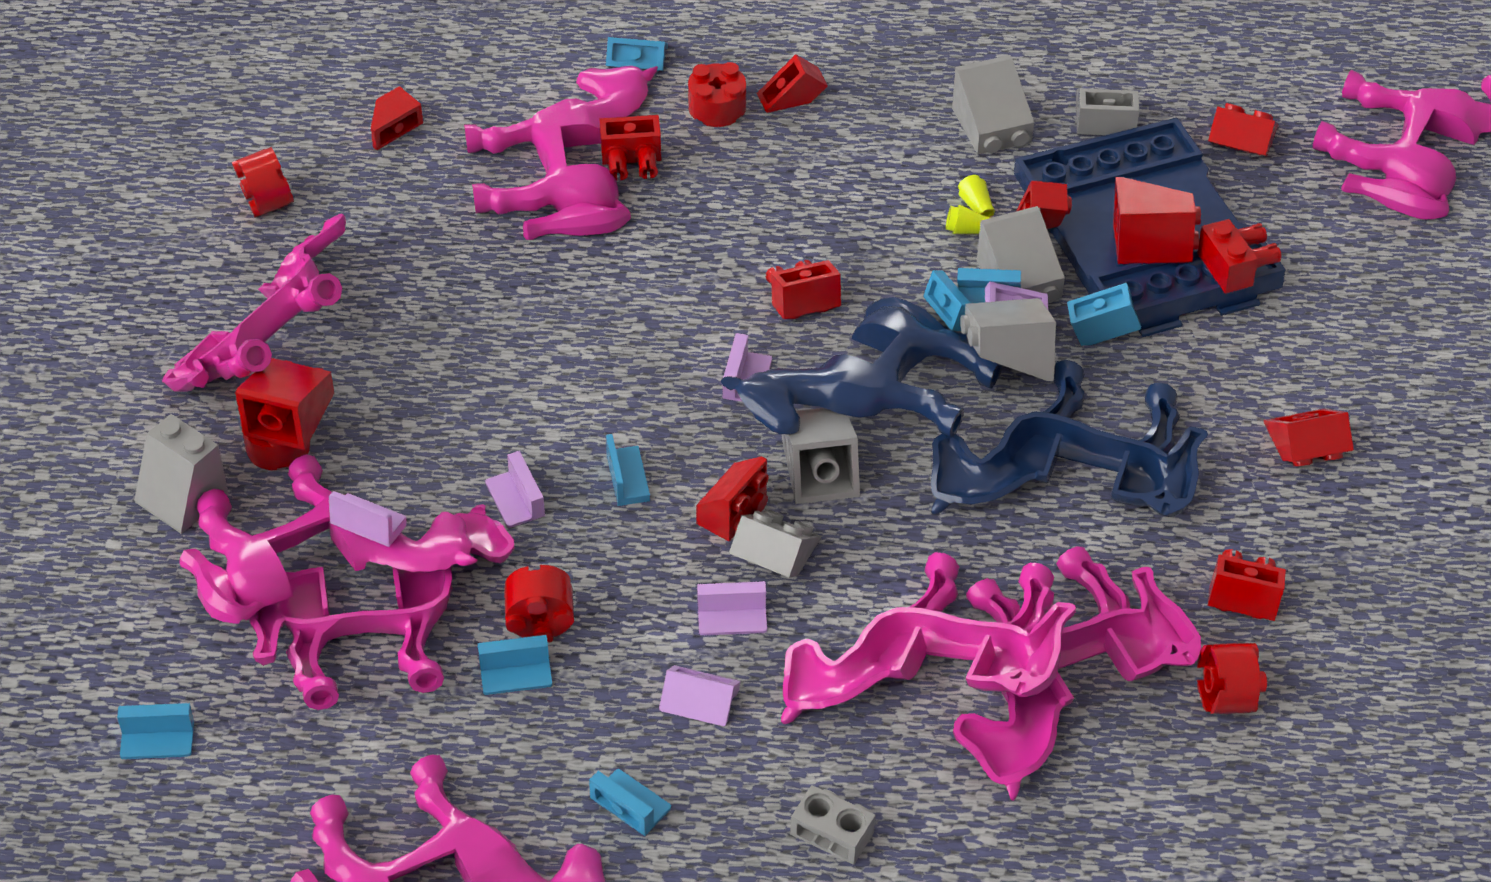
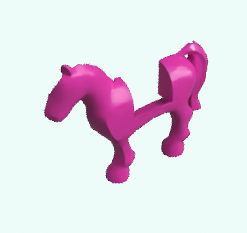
M621 66L612 69L589 68L579 73L576 83L581 89L594 94L598 98L597 100L586 102L577 98L564 99L537 112L531 119L508 127L493 126L482 129L476 124H464L468 153H476L485 149L495 154L518 143L532 142L546 170L545 178L523 187L492 188L485 183L472 184L476 213H486L491 210L497 214H505L510 211H537L547 205H553L558 211L557 213L529 219L524 222L523 236L527 240H533L546 234L582 236L610 233L624 226L631 219V213L618 200L619 192L615 177L609 173L606 167L598 164L567 166L564 147L601 144L599 118L627 117L639 109L647 96V83L654 77L658 67L655 66L645 71L635 66Z
M1350 70L1344 83L1342 97L1357 99L1365 108H1392L1402 111L1405 117L1402 136L1394 144H1367L1351 139L1339 133L1333 124L1321 121L1315 134L1312 148L1328 152L1332 159L1347 161L1364 170H1380L1385 173L1386 179H1373L1356 174H1348L1341 186L1343 192L1364 194L1392 210L1419 219H1437L1447 216L1449 212L1447 195L1455 185L1456 170L1452 162L1444 154L1418 145L1417 142L1424 129L1475 145L1481 133L1491 132V104L1475 101L1466 92L1458 89L1422 88L1416 91L1387 89L1375 82H1366L1362 74ZM1488 75L1482 80L1481 89L1490 101L1491 75Z
M338 214L328 219L318 235H310L303 243L295 246L293 251L281 262L271 284L264 283L258 288L267 300L230 333L228 331H212L192 351L176 362L173 369H169L166 372L162 382L174 392L192 391L195 386L204 388L207 381L211 382L219 377L225 380L234 376L243 378L249 376L252 372L263 371L270 364L272 356L271 350L265 342L299 312L319 311L322 306L334 305L341 298L342 286L339 279L330 273L319 274L317 265L312 258L344 234L346 226L345 216Z
M306 454L296 458L291 463L288 475L293 481L292 488L296 499L315 506L312 510L290 523L263 533L250 535L234 528L228 522L227 516L230 514L232 505L224 491L219 489L206 491L197 502L196 509L200 514L198 524L209 535L210 548L226 556V570L209 562L197 549L184 550L180 557V566L194 574L198 597L212 618L222 622L240 624L241 620L245 619L247 621L264 606L278 603L293 596L288 577L277 553L294 547L327 529H330L331 540L355 571L365 569L367 562H374L410 572L427 573L446 570L453 564L469 566L478 560L470 555L473 543L467 535L465 521L460 516L449 512H441L433 520L430 529L420 540L414 541L400 533L390 547L331 524L329 495L332 492L319 484L323 470L315 456Z
M477 505L469 513H456L455 515L460 516L465 521L467 535L473 543L470 554L478 555L494 563L501 564L506 561L515 549L514 539L504 528L503 524L486 515V505ZM453 565L446 570L427 573L410 572L392 567L398 609L358 611L330 615L323 567L286 572L293 596L278 603L264 606L253 617L248 619L258 638L256 648L253 651V657L256 662L263 666L275 662L279 635L283 625H285L294 638L286 651L288 659L295 669L293 683L299 692H302L304 702L309 708L322 710L336 704L339 697L336 682L332 678L326 677L318 665L321 651L329 640L361 633L403 635L405 639L398 651L399 670L408 673V682L413 690L421 693L435 691L442 686L444 675L441 666L425 655L424 646L432 628L447 608L452 591L451 571Z
M1077 546L1068 549L1059 557L1056 564L1064 578L1076 580L1089 590L1097 603L1099 614L1088 621L1063 627L1061 658L1058 669L1107 652L1121 676L1127 681H1133L1158 672L1164 665L1191 666L1197 661L1201 650V636L1183 610L1167 598L1156 586L1153 570L1150 567H1141L1132 571L1133 585L1141 600V609L1130 608L1129 597L1110 579L1106 568L1102 564L1092 561L1084 547ZM986 578L976 582L969 588L966 594L968 601L974 609L986 611L998 623L1012 621L1020 611L1017 600L1004 596L994 579ZM1058 672L1048 688L1032 697H1021L1011 692H1002L1008 702V722L993 721L975 713L961 714L954 723L953 734L956 741L976 758L992 781L1006 786L1012 801L1018 795L1021 779L1038 770L1053 751L1057 737L1060 711L1063 707L1071 704L1074 699Z
M935 552L928 557L924 570L930 580L925 594L910 607H896L877 615L862 631L855 645L837 660L832 661L826 657L818 642L811 639H803L789 646L785 654L783 699L787 708L782 713L781 722L783 724L793 722L804 710L825 709L836 704L845 703L885 678L910 680L920 669L926 655L973 660L965 679L968 685L974 689L1011 692L1021 697H1032L1048 688L1057 676L1061 658L1063 626L1066 621L1074 616L1076 607L1074 604L1057 602L1053 605L1054 592L1051 591L1054 581L1053 573L1049 568L1040 563L1030 562L1023 566L1018 581L1024 591V602L1021 610L1012 621L1007 623L977 621L943 613V609L955 601L958 595L954 581L958 576L959 565L951 556Z
M428 755L421 758L412 766L410 774L418 786L414 793L418 807L433 816L443 828L417 849L388 862L371 863L360 858L351 850L344 839L343 824L349 813L340 795H328L319 799L312 806L310 812L316 825L312 838L323 851L325 874L338 882H390L454 853L455 865L464 882H605L601 855L596 849L582 843L576 844L567 851L561 869L550 881L541 877L521 857L515 844L498 829L469 816L448 800L443 789V781L448 770L440 755ZM309 869L296 872L291 879V882H319Z

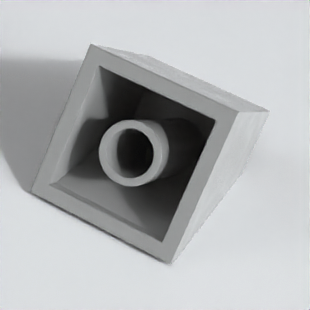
M1011 55L955 67L952 109L977 155L986 152L995 153L1000 149L1012 146L1021 147L1032 142L1034 120Z
M1038 206L981 220L977 263L980 269L1021 270V288L1048 294V303H1052L1062 297L1065 277Z
M1040 298L965 304V315H961L960 319L962 334H966L969 345L974 347L979 357L1046 381H1054L1056 321Z
M825 408L796 411L800 417L799 431L793 434H782L795 504L860 497L858 437L849 416L838 414Z
M170 414L146 435L134 501L182 534L199 520L200 514L196 509L197 502L204 492L219 489L223 490L226 495L229 493L218 444Z

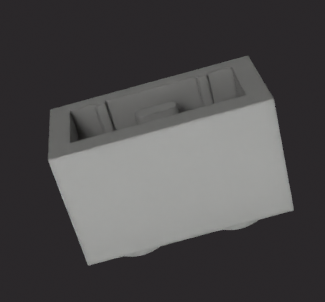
M1086 88L1076 90L1077 134L1109 135L1137 127L1139 117L1138 91Z
M765 509L764 513L755 511L754 514L741 516L729 554L786 577L798 576L822 536L813 533L814 528L808 524L795 521L794 525L783 521L784 516L782 514Z

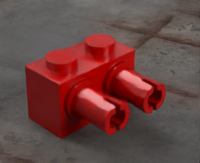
M659 115L599 118L602 165L609 164V173L615 177L616 181L618 173L620 174V181L628 177L627 163L637 162L639 163V176L641 178L647 179V172H650V179L655 178L658 175L656 161H662Z
M1230 219L1201 226L1197 254L1225 294L1253 286L1257 268L1281 261V250L1277 247L1276 243L1256 249L1249 247L1253 244L1266 242L1267 232L1261 223L1237 229Z
M804 260V263L802 261L796 263L794 268L783 270L782 267L776 266V270L771 267L766 272V280L772 286V305L783 319H796L801 315L826 312L831 308L841 306V274L829 260L817 263Z
M1227 549L1222 555L1219 554L1210 583L1207 606L1215 607L1221 611H1232L1250 615L1256 619L1263 618L1275 621L1285 588L1286 569L1277 568L1275 561L1269 558L1268 564H1266V557H1259L1255 562L1243 560L1242 553L1237 550L1235 556H1232L1233 549Z

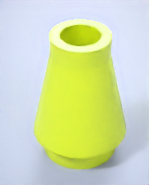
M970 175L964 178L958 185L961 199L973 211L987 217L993 216L995 210L992 206L985 180L981 179L978 175Z
M958 205V207L950 206L945 229L953 231L952 234H979L981 220L991 217L984 216L961 205Z

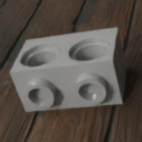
M811 785L791 816L790 835L854 865L874 834L876 815L862 805H854L839 798L830 790H822ZM815 814H821V815H824V816L817 817V816H814V815H815ZM846 829H853V830H855V831H854V832H848V831H845V830H846Z

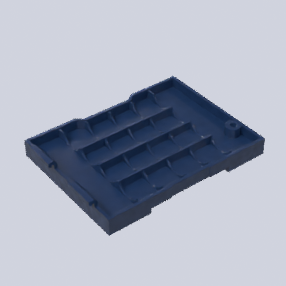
M1177 117L1015 158L1014 175L1024 192H1026L1031 180L1067 184V195L1072 198L1071 212L1065 215L1060 226L1050 228L1048 231L1053 234L1071 262L1075 273L1089 295L1124 283L1128 284L1133 306L1141 324V329L1138 331L1142 337L1182 327V322L1179 320L1180 315L1216 306L1220 315L1223 316L1259 306L1260 300L1257 299V295L1283 288L1286 271L1281 262L1261 266L1256 270L1253 286L1225 294L1197 254L1198 250H1193L1192 262L1118 264L1113 230L1116 177H1124L1192 193L1195 206H1200L1201 224L1195 225V231L1199 232V238L1201 226L1230 219L1237 229L1249 227V225L1238 222L1208 180L1209 168L1202 160L1203 153ZM1264 242L1259 244H1253L1249 247L1251 249H1256L1259 247L1266 246L1268 244Z

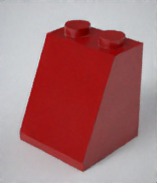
M1116 177L1113 230L1118 264L1192 262L1193 250L1199 249V232L1195 231V225L1201 224L1200 206H1195L1193 194L1124 177Z
M271 358L270 364L263 371L254 372L235 392L243 435L305 450L334 395L331 371Z

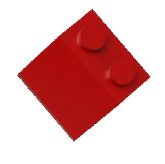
M1323 408L1263 420L1281 459L1293 462V466L1310 465L1313 463L1312 458L1322 456L1323 460L1343 458V452L1354 450L1349 415L1345 411Z

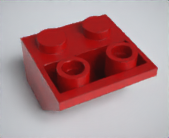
M1229 103L1225 104V108L1217 106L1208 142L1267 157L1279 126L1276 121H1273L1274 117L1272 114L1256 110L1253 115L1245 114L1243 107Z
M760 456L734 463L696 505L697 525L730 541L735 536L742 515L754 514L755 511L762 512L768 502L767 482L769 475L767 474V459Z

